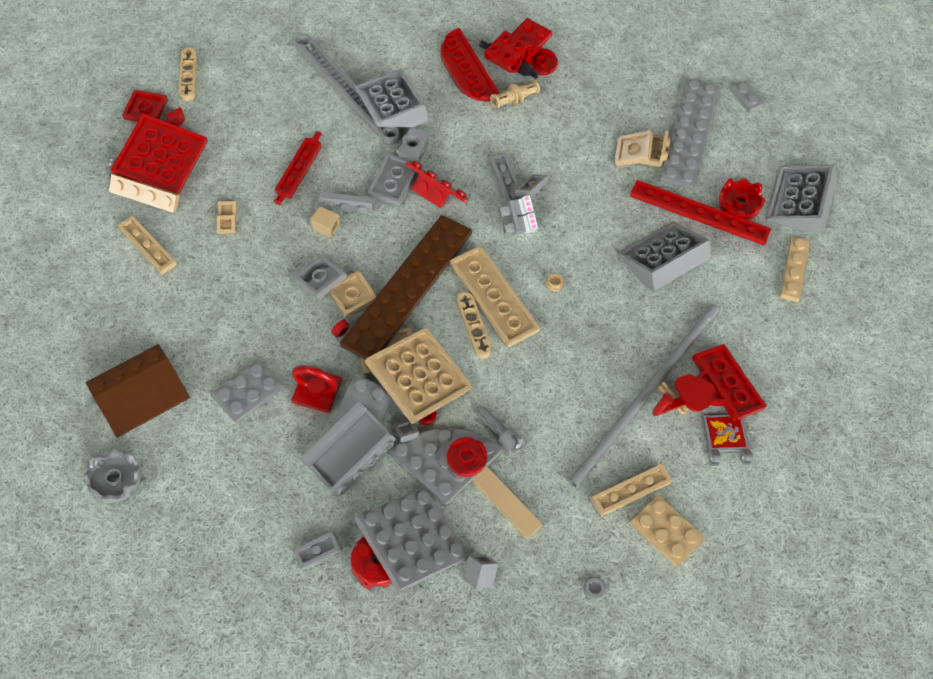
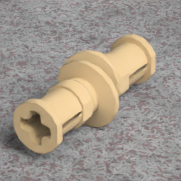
M531 80L530 83L519 86L513 83L509 85L508 90L497 95L492 94L490 101L494 109L509 103L516 106L518 103H523L524 98L529 95L539 94L540 87L536 80Z

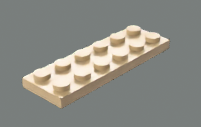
M481 245L449 260V265L467 291L472 294L476 304L507 348L540 332L539 325Z

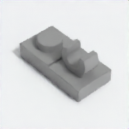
M531 175L515 190L516 196L525 197L530 195V198L534 197V195L539 196V191H545L544 185L549 181L548 175Z

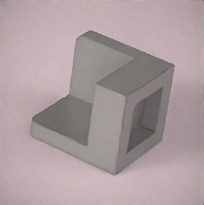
M486 554L469 555L464 580L475 589L491 588L494 583L498 563Z

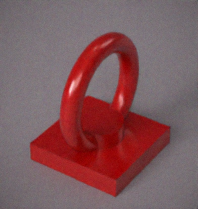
M300 365L292 370V377L298 385L291 402L329 414L342 383V377L327 373L313 366Z

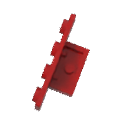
M417 161L406 162V166L419 173L417 180L411 188L417 194L439 208L443 207L450 194L464 203L468 202L469 198L466 197L467 194L460 189L456 191L451 187V183L444 179L442 181L436 178L437 174L430 170L425 171Z

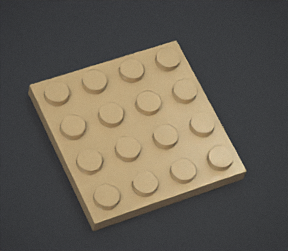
M427 327L365 360L366 365L411 424L467 393L473 387Z

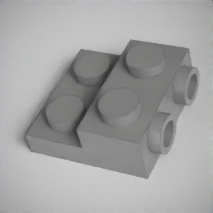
M322 254L293 276L296 285L308 295L311 293L318 300L347 278L346 273Z

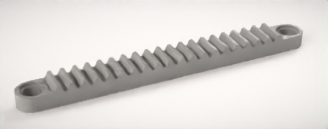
M301 34L295 39L296 48L303 55L304 59L308 63L310 62L319 75L321 74L322 78H325L326 82L336 90L338 95L340 94L341 98L352 107L353 111H356V114L368 124L369 128H372V131L387 144L396 143L399 140L398 128L377 127L355 90L357 85L309 35ZM303 41L308 42L306 45L300 44ZM392 132L395 136L388 137L386 134Z

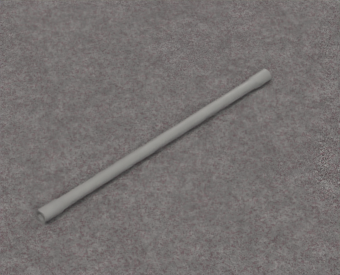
M709 305L699 321L583 464L568 479L569 484L575 488L579 487L589 471L707 324L718 314L720 309L717 305Z

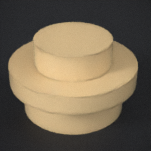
M554 273L546 278L545 285L550 291H559L564 286V280L559 274Z

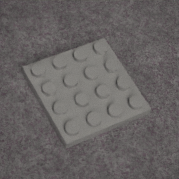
M426 488L361 513L354 519L398 592L467 560L469 557Z

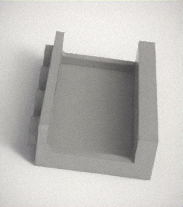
M359 401L300 460L314 472L329 489V492L337 497L338 495H343L353 481L360 479L364 474L363 471L368 466L374 465L379 459L378 456L384 451H388L394 445L393 442L396 438Z

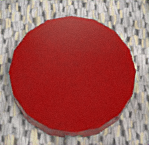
M540 48L532 57V69L541 76L549 75L557 69L558 58L549 49Z
M463 437L453 441L446 454L447 464L451 471L463 477H471L480 473L485 468L488 459L487 450L483 443L471 437Z

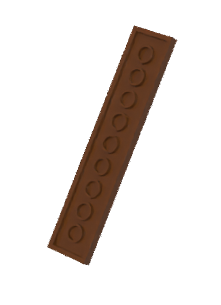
M441 215L340 341V347L364 360L383 350L449 265V260L456 256L472 235V229Z

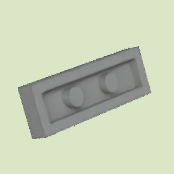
M328 192L319 193V204L327 210L338 209L344 212L355 211L361 214H373V198Z

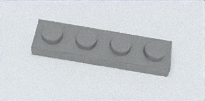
M506 152L490 155L489 162L506 204L510 200L521 199L522 197H517L515 193L519 184Z

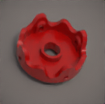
M729 178L721 189L718 198L722 211L747 220L756 217L765 202V198L762 197V185L759 182L752 184L746 178L736 182ZM737 199H741L745 203H739Z
M362 537L356 542L351 552L350 565L352 574L366 589L374 586L383 588L390 586L392 581L381 563H374L372 561V556L375 553L366 538Z

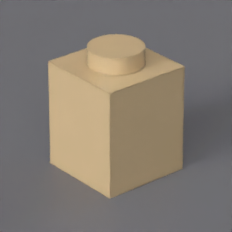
M321 206L316 212L312 213L310 218L312 229L330 238L340 225L339 215Z

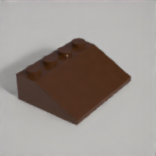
M159 344L85 382L117 438L190 399L189 394Z

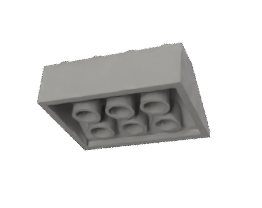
M401 68L355 86V90L377 127H415L429 121L425 104Z
M834 165L781 167L767 221L804 232H825L837 183Z
M674 221L617 252L618 256L642 284L654 291L711 258L709 239Z

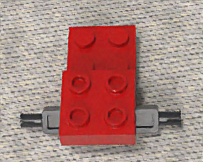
M526 18L512 34L504 30L493 43L488 44L482 40L479 46L485 49V59L507 72H518L523 76L530 75L537 79L539 73L532 69V57L553 35L551 30Z

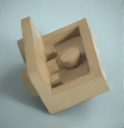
M665 130L664 136L653 134L650 161L641 162V164L656 167L662 166L663 161H666L668 157L666 148H669L671 140L668 137L669 131Z

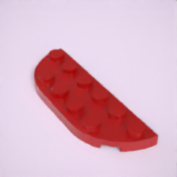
M460 27L448 33L441 44V59L456 86L463 94L472 99L491 102L490 96L492 94H500L465 35Z

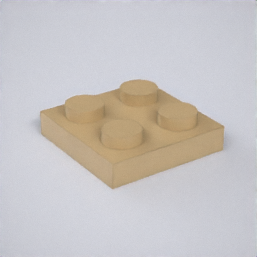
M652 131L619 136L615 157L616 166L650 161L653 141Z
M359 270L348 275L346 279L328 292L345 318L368 307L377 296Z

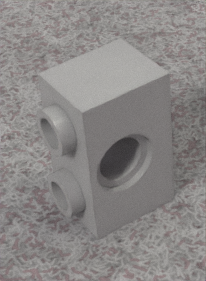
M410 127L408 132L404 133L403 143L398 146L396 155L420 163L430 143V132Z

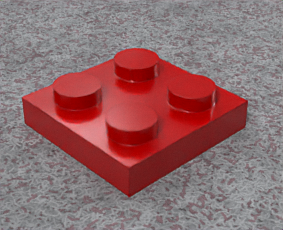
M134 90L122 114L123 119L138 122L143 113L160 119L168 101L167 96Z

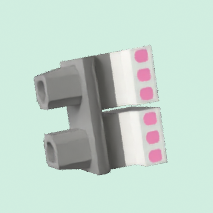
M530 195L521 199L510 200L507 204L498 208L500 217L509 216L510 222L502 224L504 234L513 233L518 235L535 232L538 229L535 214L532 213L534 210Z

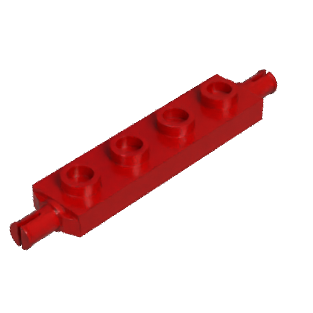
M315 131L312 138L304 139L275 187V193L278 194L274 200L276 205H281L284 198L292 199L322 148L321 142H319L322 136L320 131Z

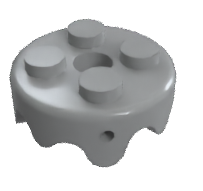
M113 449L106 455L101 456L97 454L92 456L89 469L84 477L88 490L95 498L105 503H117L129 498L137 490L141 480V470L129 452L125 453ZM116 473L120 475L117 481L109 482L111 475Z

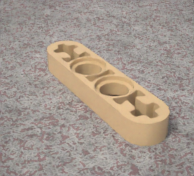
M190 47L181 51L179 94L180 98L184 101L193 100L196 93L197 54L195 49ZM187 66L193 67L190 70H185ZM186 79H192L191 82H184Z
M468 292L460 293L457 297V307L473 350L479 358H487L491 354L492 345L474 297ZM462 299H466V301H468L469 308L466 309V305L464 302H462ZM468 314H474L476 316V319L470 321L466 318V316ZM478 329L482 332V335L476 337L472 334V331ZM480 341H482L483 347L486 348L485 352L480 349Z

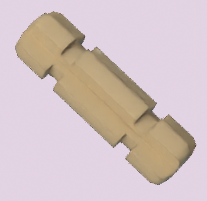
M666 381L658 386L662 394L668 393L673 399L679 398L677 393L670 389V385ZM687 406L677 409L681 415L689 411Z

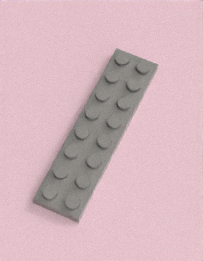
M687 78L668 148V157L664 162L659 182L690 190L694 189L719 86Z

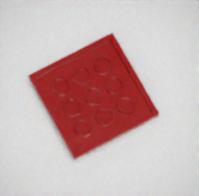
M143 113L113 164L111 172L112 174L180 194L203 152L208 138Z

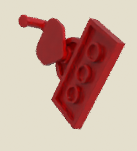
M725 344L694 354L692 360L701 373L697 377L687 374L677 378L674 382V387L680 397L673 399L671 395L664 393L653 408L652 414L653 416H660L687 406L688 409L694 412L707 409L710 405L724 406L733 422L764 410L767 405Z

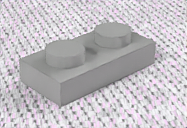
M746 81L731 87V92L749 113L763 107V101Z
M332 531L293 550L302 571L341 552Z

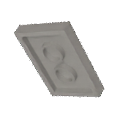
M387 153L367 191V196L401 207L417 174L416 171L405 165L407 161L411 160Z
M258 359L211 395L237 424L284 387Z

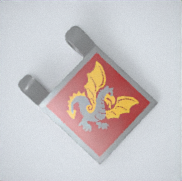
M703 415L711 466L719 465L721 461L719 452L741 451L742 464L750 465V461L753 460V454L749 448L743 418L733 422L730 415Z

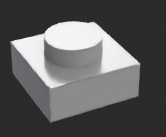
M409 420L393 424V431L400 443L419 437L415 424H411Z

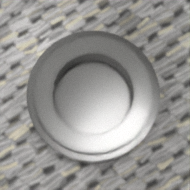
M591 577L585 582L583 589L589 599L598 600L603 597L606 586L600 578Z

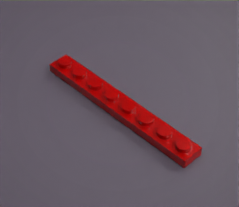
M636 180L630 197L763 246H765L771 231L769 227Z

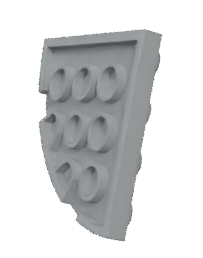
M435 429L421 432L419 437L403 443L399 442L388 450V454L446 507L477 476L463 477L451 471L447 464L446 454L452 442L463 437H471L482 442L488 456L485 468L502 453V448L486 437L469 431Z

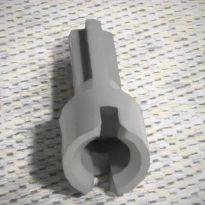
M480 407L477 410L476 415L499 437L498 443L509 454L513 453L512 447L518 450L522 446L524 439L514 429H507L487 408Z

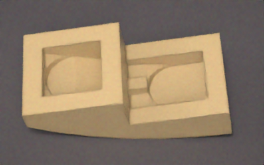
M236 201L218 202V216H216L217 234L236 233Z

